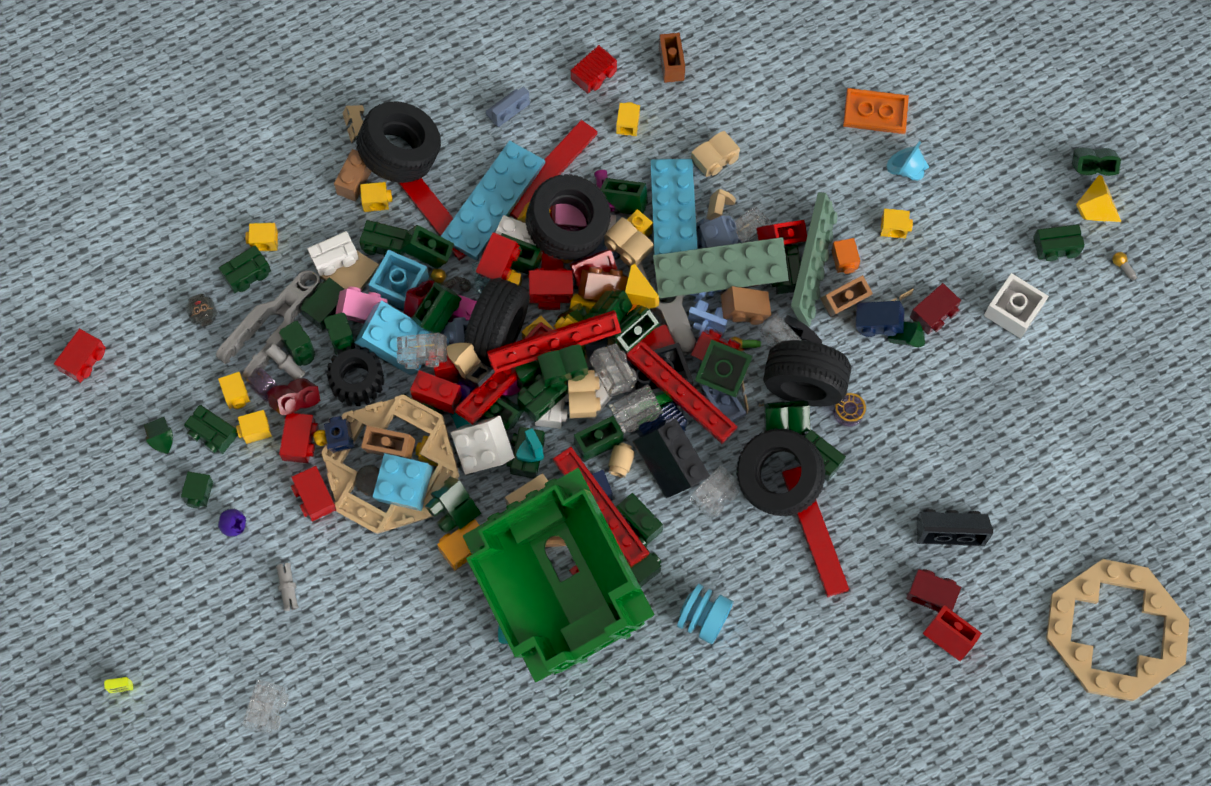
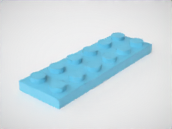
M509 140L441 237L454 243L453 248L477 261L485 250L492 233L496 232L503 215L509 216L545 165V160Z
M651 160L654 255L698 249L693 160Z

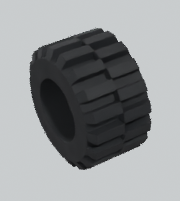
M348 346L346 351L343 352L341 349L338 351V356H332V363H328L327 378L334 396L338 397L340 402L346 401V404L352 406V402H355L356 406H361V402L364 401L365 404H369L371 397L373 400L377 398L376 392L381 393L385 380L379 358L377 359L374 352L370 353L366 347L361 350L360 346H355V349H351V346ZM354 368H362L368 372L366 378L360 383L350 384L343 380L345 374Z

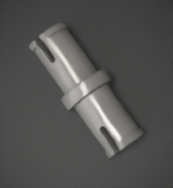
M272 342L265 349L264 352L278 364L277 367L280 370L283 369L294 380L300 379L305 375L306 372L292 360L293 357L290 354L287 355L275 342Z
M285 563L284 570L283 564H279L276 566L280 584L278 591L282 595L284 611H290V602L292 610L298 609L295 594L297 587L296 583L293 582L291 564Z

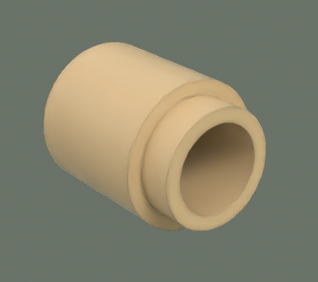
M619 443V445L613 447L608 464V472L622 478L626 477V473L630 471L635 454L632 446Z

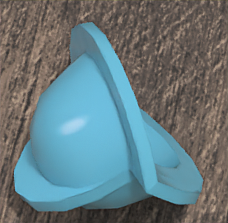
M918 141L916 146L905 148L894 154L888 160L886 167L888 172L916 181L924 177V170L928 169L929 165L919 149L921 141Z

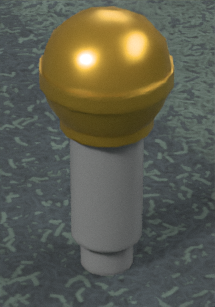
M1123 252L1115 253L1112 258L1113 263L1121 267L1129 279L1132 281L1136 280L1138 277L1129 265L1127 255Z

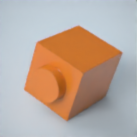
M851 238L833 242L831 252L837 273L850 274L855 272L860 264L855 239Z

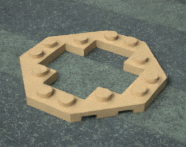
M404 394L388 401H380L365 406V408L356 411L345 412L342 415V419L350 422L354 443L364 425L386 430L394 416L430 434L420 455L437 463L438 466L430 478L422 512L391 504L385 513L350 494L361 473L343 464L351 449L332 453L327 449L326 444L321 452L326 464L331 491H333L336 511L376 534L434 517L425 507L433 498L431 493L442 488L445 485L444 481L450 476L456 479L460 476L443 415ZM340 429L334 430V436L340 433Z
M1102 559L1051 595L1046 640L1058 652L1062 661L1074 673L1087 693L1134 701L1186 664L1189 618L1148 567ZM1100 583L1144 591L1142 613L1164 617L1161 659L1139 655L1137 657L1135 677L1092 669L1093 646L1071 642L1075 600L1097 604Z

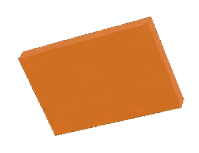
M847 88L843 127L905 134L909 95Z

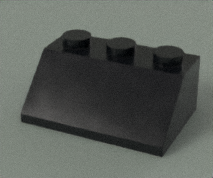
M679 343L653 350L693 386L694 381ZM628 359L616 362L628 405L665 394Z
M676 418L666 419L632 441L666 498L685 491L710 476Z
M926 509L920 512L916 518L917 544L985 546L993 535V527L988 514H981L979 511L959 513L956 510H948L945 513H941L933 509Z

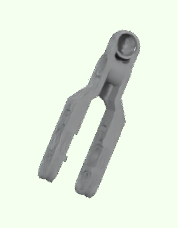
M640 263L637 267L649 282L642 263ZM685 295L675 296V300L671 303L659 302L658 307L650 308L649 310L661 317L674 342L680 344L685 356L693 352L696 340L682 306Z
M302 271L274 301L257 305L219 347L216 357L225 364L229 363V359L240 351L245 345L243 343L254 335L269 316H282L284 321L267 339V344L257 355H253L252 361L243 371V375H241L248 381L253 382L255 380L254 377L262 372L259 367L264 370L270 363L268 361L271 357L264 352L265 349L272 342H275L280 349L284 347L279 332L282 328L294 322L296 316L301 312L304 300L316 292L320 284L319 276L313 271ZM308 280H313L316 282L312 286H304L305 282Z

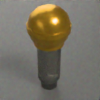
M427 266L428 275L434 282L443 283L446 280L444 270L432 269Z

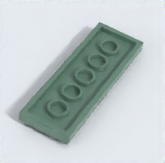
M818 192L791 304V308L798 320L808 327L811 325V320L815 318V303L820 297V281L824 279V264L829 258L828 247L829 243L833 241V225L837 223L838 217L837 212L834 211L832 201L829 200L824 192Z
M783 237L653 255L659 298L725 290L732 286L747 287L789 281Z

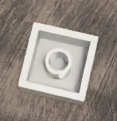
M1011 273L988 306L984 316L1021 339L1049 296Z
M501 416L478 421L473 425L467 424L450 432L465 475L503 465L515 458Z

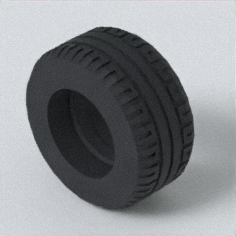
M398 101L385 102L372 108L366 115L356 139L359 156L367 168L383 179L398 183L413 182L425 176L431 169L441 147L440 133L431 117L414 105ZM385 135H394L402 138L412 149H403L395 146Z
M572 174L556 175L554 178L551 177L541 183L535 190L526 212V228L533 243L541 251H544L545 254H548V256H553V258L560 260L581 259L595 251L603 240L610 225V206L600 188L590 180L578 175L573 176ZM556 204H569L576 207L586 219V228L580 231H567L558 227L550 216L549 208Z
M494 278L482 290L472 311L464 338V343H471L473 345V350L479 360L490 363L487 351L517 341L527 314L530 299L525 287L502 278Z
M788 340L777 343L769 350L763 381L771 393L784 400L808 401L810 406H832L838 404L846 397L852 367L848 358L843 353L830 346L812 341Z
M783 428L766 430L754 436L740 453L741 455L737 462L738 467H736V476L738 477L737 481L740 490L753 506L765 513L775 516H791L798 514V512L801 513L808 506H811L822 492L821 489H823V484L825 483V464L822 455L809 439L798 432ZM777 452L793 454L801 465V476L798 483L786 493L771 492L764 486L761 479V471L765 461Z

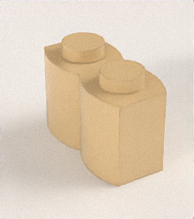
M722 131L709 141L695 148L691 152V159L705 177L714 176L722 170V166L731 165L738 160L740 148L725 131Z
M623 217L604 236L605 246L612 252L616 251L619 253L621 260L627 265L636 264L638 266L653 251L654 244Z
M588 370V374L582 380H568L570 418L596 417V411H601L600 397H596L595 390H600L599 376H595L594 370Z

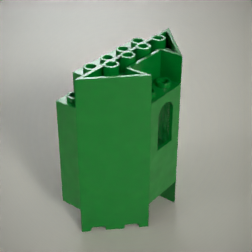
M579 468L558 480L557 478L549 480L541 490L529 492L525 495L526 498L524 500L512 502L506 506L505 511L490 515L487 518L488 521L463 535L472 554L466 559L514 657L524 659L535 683L553 673L556 675L566 671L577 663L583 664L587 662V657L621 638L628 639L631 636V632L637 631L645 624L644 621L655 615ZM553 536H559L564 540L580 571L562 582L545 551L546 542Z

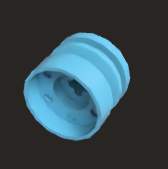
M698 584L688 595L682 606L677 627L683 629L686 623L690 621L687 632L692 633L698 625L701 627L699 638L713 644L729 615L734 601L719 595L712 602L710 601L712 590L708 589L704 597H702L701 594L704 586Z

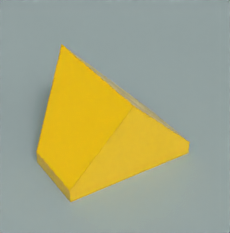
M1098 175L1076 206L1085 220L1121 222L1102 175Z
M636 264L631 265L625 290L629 300L633 305H641L648 309L658 307V294Z

